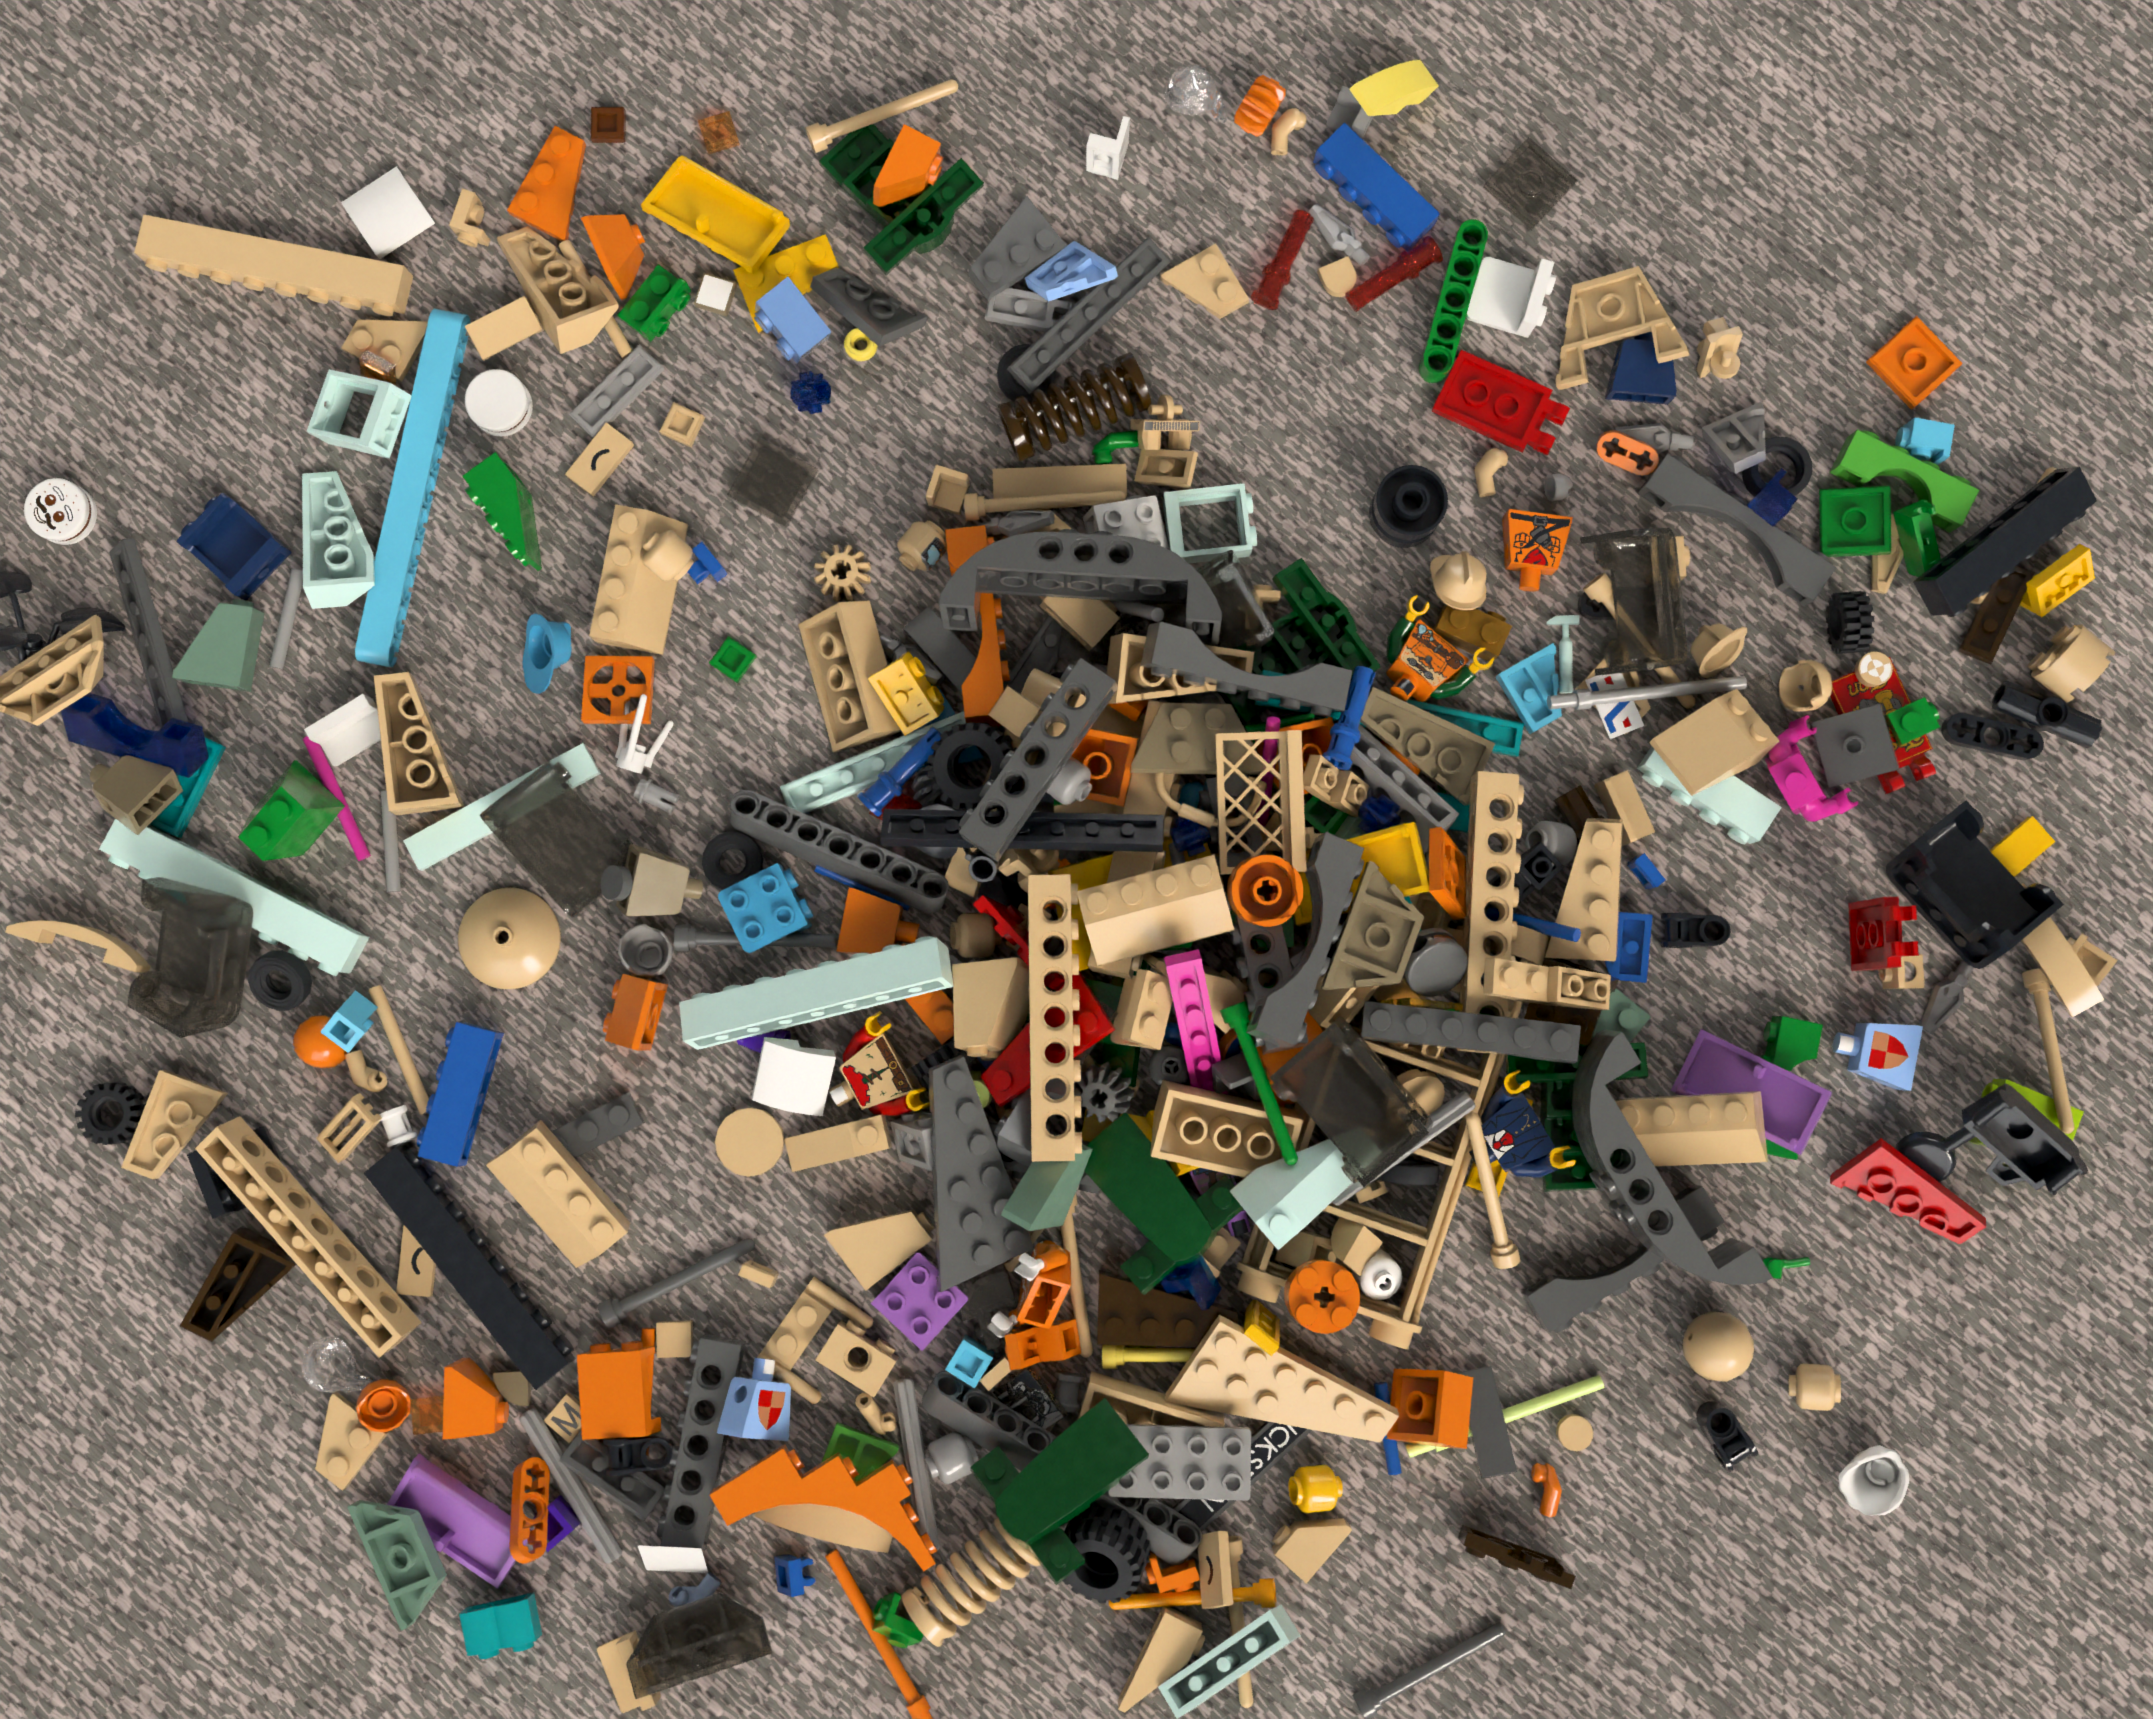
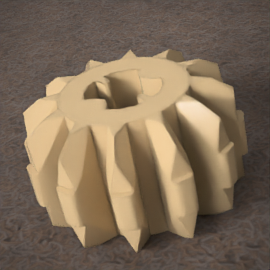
M833 545L834 555L830 556L827 552L823 551L821 557L826 563H815L814 568L821 574H818L814 579L816 584H824L821 589L823 595L826 596L833 592V600L839 602L842 593H845L848 602L853 601L851 591L854 589L860 595L865 593L859 583H871L870 576L864 574L871 570V565L869 562H862L865 557L862 551L853 554L851 545H846L843 553H841L838 545ZM840 567H845L848 571L846 572L847 578L840 579L838 575Z

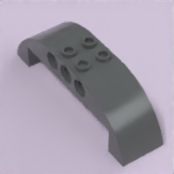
M1062 529L1059 532L1018 534L996 541L976 552L964 562L946 583L939 596L943 628L948 630L978 631L981 593L1186 605L1184 628L1193 630L1204 645H1218L1222 612L1216 597L1204 578L1191 564L1176 553L1156 543L1135 537L1113 535L1108 531L1084 534L1073 529Z
M1602 1030L1597 1033L1588 1045L1578 1065L1572 1092V1115L1580 1148L1593 1170L1589 1175L1595 1186L1601 1192L1605 1190L1611 1202L1608 1203V1207L1614 1217L1619 1222L1623 1220L1633 1235L1658 1257L1706 1280L1724 1284L1751 1285L1764 1283L1772 1279L1773 1277L1753 1246L1729 1238L1709 1252L1706 1251L1605 1086L1640 1064L1641 1061L1623 1032ZM1612 1152H1613V1158H1612V1160L1610 1161V1156H1611V1154H1612Z

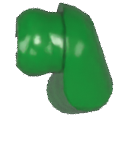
M1137 431L1111 432L1093 446L1092 455L1095 457L1094 462L1097 465L1110 464L1113 460L1111 452L1114 450L1138 447Z

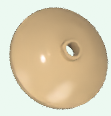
M501 888L488 892L478 898L466 911L458 933L459 951L467 969L481 982L499 989L526 987L542 978L553 966L559 953L561 942L560 926L551 907L538 895L519 888ZM506 931L509 938L506 943L502 944L499 941V934Z

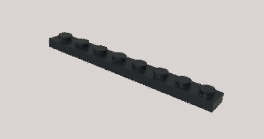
M884 809L880 837L882 846L976 848L959 834L962 828L959 826V823L967 811ZM990 811L987 815V822L991 824L1000 823L1005 816V811ZM1032 812L1007 849L1163 852L1164 815Z

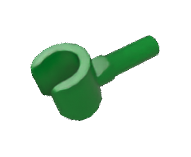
M1770 1257L1763 1259L1765 1266L1775 1279H1782L1783 1268L1790 1269L1810 1265L1809 1257L1789 1260Z

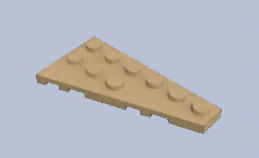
M1218 1315L1165 1394V1402L1380 1443L1399 1417L1397 1408L1282 1347H1279L1271 1357L1244 1334V1327L1221 1315Z

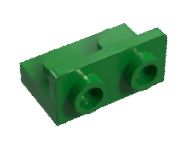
M658 264L617 316L621 321L651 342L655 336L661 337L666 332L670 324L669 319L675 311L680 312L686 307L690 300L689 294L691 289L684 279L676 278Z

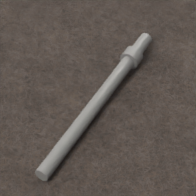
M1745 676L1592 692L1589 689L1573 690L1572 694L1548 696L1547 706L1548 709L1574 707L1575 710L1590 709L1592 705L1724 692L1735 689L1743 690L1747 687V680Z

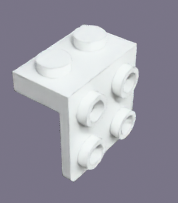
M1492 257L1483 258L1466 318L1475 323L1528 338L1536 325L1541 327L1545 318L1547 307L1543 306L1542 303L1545 294L1550 295L1555 284L1556 275L1551 274L1554 262L1541 258L1536 269L1533 270Z

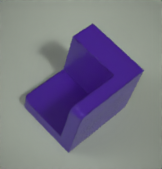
M562 1495L558 1496L547 1506V1539L549 1541L546 1547L547 1552L581 1523L572 1507Z

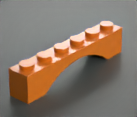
M985 525L945 530L951 575L953 576L957 569L976 552L994 543V537H987ZM981 593L979 613L982 620V639L974 666L961 685L966 723H988L992 727L1002 726L988 715L1004 691L1003 682L1010 681L1008 660L1001 661L1000 650H1006L1004 629L997 630L996 619L1003 618L1001 598L994 599L993 593Z

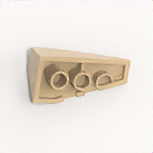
M528 226L497 237L503 253L543 328L560 354L591 343L619 308L618 302L605 283L596 275L591 277L581 270L580 264L575 260L571 259L568 261L556 251V246Z

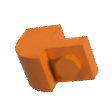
M1076 1319L1053 1321L1050 1329L1027 1325L1012 1329L1011 1333L1005 1334V1353L1009 1361L1010 1370L1023 1369L1039 1362L1065 1360L1081 1354Z

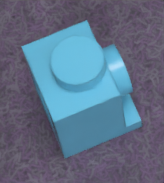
M1914 417L1898 430L1895 446L1906 449L1910 456L1920 461L1932 458L1931 462L1939 465L1950 457L1955 425Z
M355 990L321 1030V1033L349 1053L373 1025L374 1022L369 1018L378 1007Z

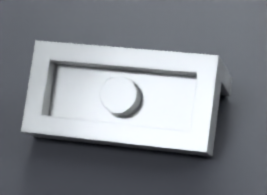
M1123 116L1116 140L1090 133L1086 147V171L1118 180L1129 144L1130 117Z
M361 694L304 729L311 741L321 745L333 766H339L381 740L377 705L373 698Z

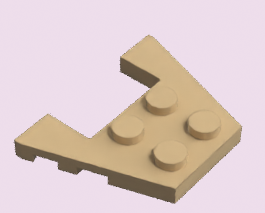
M1639 266L1572 285L1565 324L1567 329L1564 345L1561 347L1560 369L1555 381L1556 387L1562 390L1589 383L1584 350L1651 331L1658 363L1690 355L1686 344Z

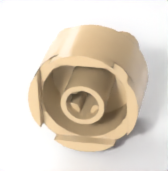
M2082 624L2074 625L2071 628L2064 626L2051 639L2054 645L2046 654L2043 652L2037 654L2027 667L2032 670L2031 676L2056 697L2061 698L2067 703L2075 698L2070 693L2077 688L2084 692L2099 678L2111 662L2106 656H2114L2115 651Z

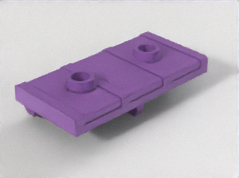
M1702 1029L1671 1091L1678 1095L1761 1091L1765 1138L1799 1155L1803 1153L1832 1095L1831 1091Z
M419 1453L413 1459L387 1505L419 1510L435 1549L439 1552L443 1551L498 1589L516 1562L509 1550L511 1516L499 1509L494 1503H490L462 1484L463 1482L457 1478H453L428 1461L427 1458ZM527 1539L523 1541V1546H526L528 1543Z

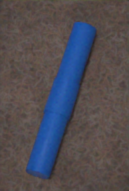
M1387 1382L1374 1383L1376 1398L1390 1405ZM1386 1434L1383 1438V1446L1388 1475H1398L1402 1473L1397 1441L1386 1439Z

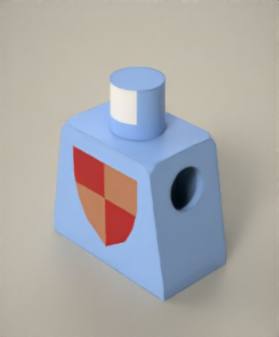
M1856 1023L1854 1036L1840 1032L1836 1033L1833 1040V1052L1850 1056L1848 1071L1896 1090L1911 1091L1923 1026Z
M755 1358L752 1378L734 1377L731 1380L717 1429L718 1434L750 1439L789 1440L791 1387L789 1383L772 1381L776 1360Z

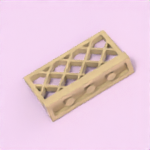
M1302 731L1214 734L1219 874H1231L1235 868L1227 867V852L1236 842L1252 857L1259 855L1271 841L1282 850V859L1289 862L1298 872H1307ZM1265 739H1278V755L1268 764L1254 749ZM1237 740L1247 752L1233 765L1223 755V741ZM1244 740L1257 741L1250 747ZM1250 754L1265 767L1252 782L1237 769ZM1277 761L1279 773L1272 767ZM1224 763L1230 768V770L1225 775ZM1268 771L1279 780V790L1270 799L1256 786ZM1233 772L1248 785L1236 800L1225 791L1224 782ZM1251 789L1267 802L1254 817L1238 804ZM1279 795L1280 808L1274 803V801L1279 797ZM1225 798L1231 803V805L1226 809V811ZM1269 806L1280 815L1281 822L1272 834L1257 821ZM1234 807L1250 820L1237 835L1226 826V816ZM1253 824L1268 837L1255 852L1240 839ZM1280 831L1281 843L1275 838ZM1226 833L1233 838L1228 845L1226 843Z

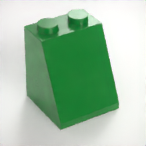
M294 760L251 811L238 838L262 861L303 856L345 805L297 760Z

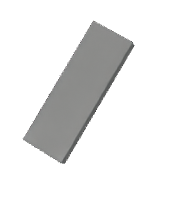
M639 344L569 415L594 438L605 423L610 425L665 369Z

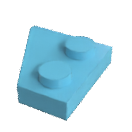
M1554 643L1496 676L1497 681L1529 734L1562 716L1561 708L1548 709L1547 697L1557 695L1559 688L1558 674L1555 673L1554 655L1556 654V647Z

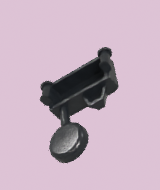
M2006 1083L1963 1109L1962 1120L1964 1127L1949 1137L1945 1138L1940 1134L1927 1131L1914 1132L1904 1136L1895 1147L1896 1150L1938 1182L1945 1180L1953 1173L1957 1163L1955 1149L1974 1137H1977L1997 1155L1985 1171L2001 1186L2026 1181L2035 1190L2046 1185L2048 1191L2052 1195H2056L2059 1189L2076 1176L2088 1173V1168L2080 1158L2079 1149L2075 1143L2019 1092Z

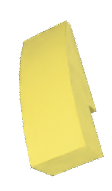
M1413 60L1379 71L1355 83L1349 90L1368 116L1397 114L1406 105L1420 104L1439 85L1421 60Z

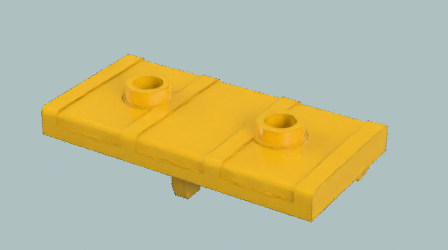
M683 155L675 160L641 203L642 211L655 216L676 228L677 231L690 236L753 274L790 227L789 218L785 217L782 211Z
M1403 823L1346 839V841L1364 848L1361 859L1364 860L1363 869L1356 880L1353 879L1350 891L1353 892L1352 901L1366 863L1369 861L1374 862L1379 867V872L1391 885L1395 884L1404 897L1429 892V873L1416 823ZM1311 849L1306 851V863ZM1299 872L1303 883V899L1294 913L1297 926L1311 923L1312 920L1310 888L1305 872ZM1351 901V903H1350L1348 909H1347L1345 912L1342 911V914H1341V915L1347 914V913L1349 912V909H1350V907H1351L1352 901Z

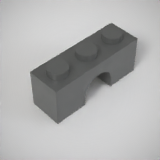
M1052 1079L1046 1084L1045 1092L1051 1099H1060L1065 1095L1066 1087L1061 1080ZM1074 1082V1089L1078 1085V1082ZM1030 1088L1014 1098L1011 1104V1108L1014 1110L1009 1118L1002 1117L994 1133L998 1137V1151L1027 1167L1032 1163ZM1046 1124V1129L1051 1134L1052 1126Z

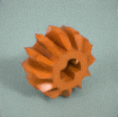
M1265 75L1257 77L1236 111L1234 123L1239 125L1240 129L1248 134L1251 133L1256 137L1262 135L1284 100L1286 89L1280 86L1279 82L1272 78L1269 79Z

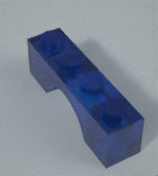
M92 693L86 694L61 710L69 742L118 757L129 755L172 768L175 774L190 778L209 758L202 726L171 718L159 731L144 729L127 719L118 710L112 699Z

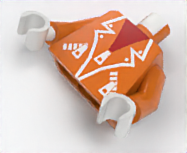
M1045 1240L1036 1244L1031 1256L1023 1253L1018 1259L1021 1264L1014 1269L1016 1273L1022 1276L1018 1307L1009 1312V1318L1001 1311H998L991 1319V1323L987 1328L999 1338H1004L1005 1334H1008L1013 1326L1019 1327L1025 1323L1050 1329L1071 1286V1258L1068 1250L1063 1249L1052 1241Z

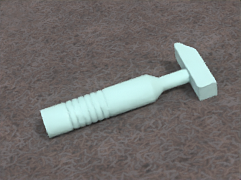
M1579 615L1554 616L1546 624L1562 625V639L1559 642V693H1572L1573 643L1569 638V625H1579Z

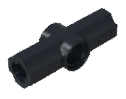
M2007 680L2002 682L1992 699V709L2027 723L2031 729L2039 732L2047 731L2084 748L2092 747L2096 739L2099 738L2103 728L2101 726L2102 720L2069 707L2061 698H2048ZM2044 707L2050 712V721H2047L2043 716Z

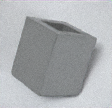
M1342 86L1326 127L1336 131L1345 122L1363 139L1374 116H1368L1349 90L1350 88Z

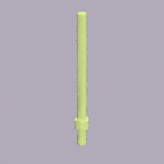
M1600 1375L1502 1409L1505 1423L1604 1388L1603 1381ZM1470 1429L1468 1431V1437L1471 1436ZM1417 1443L1405 1444L1409 1458L1434 1449L1436 1452L1448 1448Z

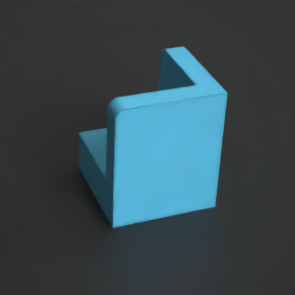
M965 1334L945 1370L975 1388L992 1361L995 1352Z

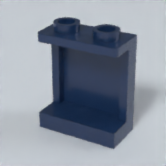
M221 493L219 496L210 499L205 505V511L195 521L189 522L182 529L181 536L176 542L181 547L190 551L226 584L225 587L232 594L247 601L292 552L234 499L225 493Z

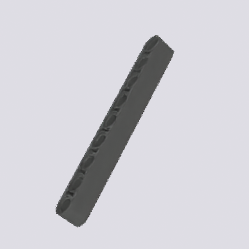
M948 1371L939 1372L922 1397V1405L929 1414L990 1452L999 1446L1014 1467L1020 1471L1057 1438L981 1389L973 1388ZM1107 1491L1090 1503V1509L1093 1504H1100L1102 1508L1110 1505L1114 1506V1510L1121 1512V1510L1128 1512L1127 1517L1130 1519L1136 1518L1140 1522L1139 1528H1145L1148 1534L1146 1539L1150 1540L1151 1545L1149 1551L1173 1565L1183 1564L1202 1540L1201 1530L1193 1521L1156 1498L1109 1496V1491Z

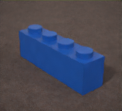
M1345 122L1316 150L1313 162L1316 164L1315 169L1318 174L1325 180L1331 179L1339 186V192L1342 197L1350 203L1354 201L1363 209L1362 213L1365 219L1372 225L1378 224L1387 232V239L1396 248L1402 247L1409 252L1435 226L1440 213Z
M456 1022L455 1027L450 1028L445 1042L446 1047H449L446 1059L440 1062L436 1072V1080L439 1081L435 1094L430 1096L426 1107V1113L429 1114L427 1125L420 1130L417 1138V1147H420L418 1157L456 1167L467 1164L504 1035L503 1032L466 1022Z

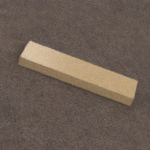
M1126 464L992 469L993 499L1118 490L1123 491L1127 497Z

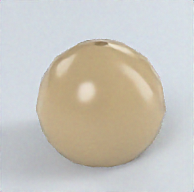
M1707 1312L1693 1319L1688 1325L1683 1339V1353L1688 1364L1697 1374L1707 1380L1727 1382L1742 1375L1747 1370L1753 1358L1754 1342L1747 1326L1730 1313Z

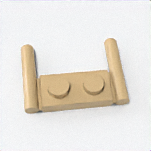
M813 1277L806 1289L757 1357L776 1360L773 1376L782 1383H789L793 1391L812 1404H817L820 1401L821 1393L790 1370L832 1310L835 1308L865 1329H869L873 1325V1318L816 1277Z

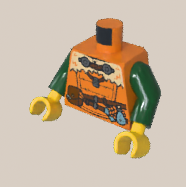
M1418 595L1413 596L1406 604L1408 612L1405 616L1401 615L1387 637L1386 658L1390 665L1386 674L1395 682L1390 689L1391 695L1405 702L1411 696L1418 702H1425L1430 697L1442 699L1455 696L1477 677L1475 673L1479 670L1489 669L1493 664L1494 657L1489 663L1480 664L1477 657L1486 649L1480 648L1474 653L1473 662L1469 666L1466 665L1469 661L1466 656L1420 619L1417 623L1414 622L1417 616L1423 615L1428 611L1429 602H1426L1423 609L1417 612L1413 609L1412 604Z

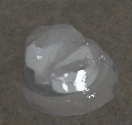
M1190 64L1175 71L1165 83L1163 90L1165 103L1174 112L1183 115H1199L1210 110L1217 122L1225 123L1227 121L1222 93L1217 90L1212 75L1202 66Z
M324 1337L315 1340L308 1347L302 1362L303 1378L312 1388L320 1392L332 1393L343 1391L349 1393L354 1390L361 1391L369 1383L374 1382L370 1376L356 1375L357 1365L352 1350L345 1342L336 1337Z

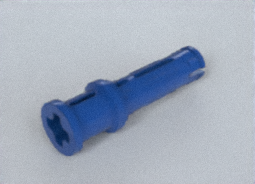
M1356 666L1354 668L1345 711L1341 712L1338 723L1331 727L1330 744L1327 752L1322 754L1325 759L1339 770H1349L1351 768L1352 760L1350 757L1354 745L1359 742L1361 737L1358 730L1359 723L1376 675L1368 667Z
M931 726L930 730L888 772L886 770L881 771L878 774L879 779L865 793L860 792L857 795L860 801L879 817L882 814V809L895 796H900L903 793L904 788L902 786L928 761V755H933L934 750L931 747L935 741H940L941 733L934 726Z

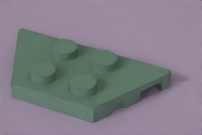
M363 1500L356 1501L347 1506L399 1628L402 1631L414 1624L447 1574L419 1510Z

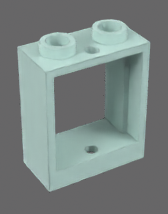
M329 369L307 432L331 445L390 459L412 396L389 382ZM354 391L374 396L360 438L339 434Z
M1244 483L1164 492L1163 508L1170 551L1176 553L1188 563L1250 557L1252 547L1257 546L1256 527L1249 525L1248 514L1253 513V500L1251 493L1245 492ZM1235 501L1240 545L1184 551L1179 507Z

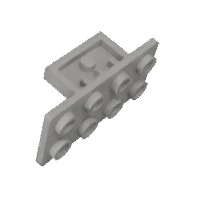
M1126 1424L1149 1453V1457L1122 1477L1119 1484L1109 1490V1496L1242 1501L1250 1499V1428Z

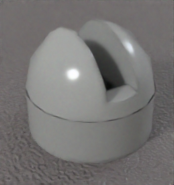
M1560 473L1547 475L1544 490L1549 501L1563 500L1569 497L1572 492L1573 483L1570 477Z

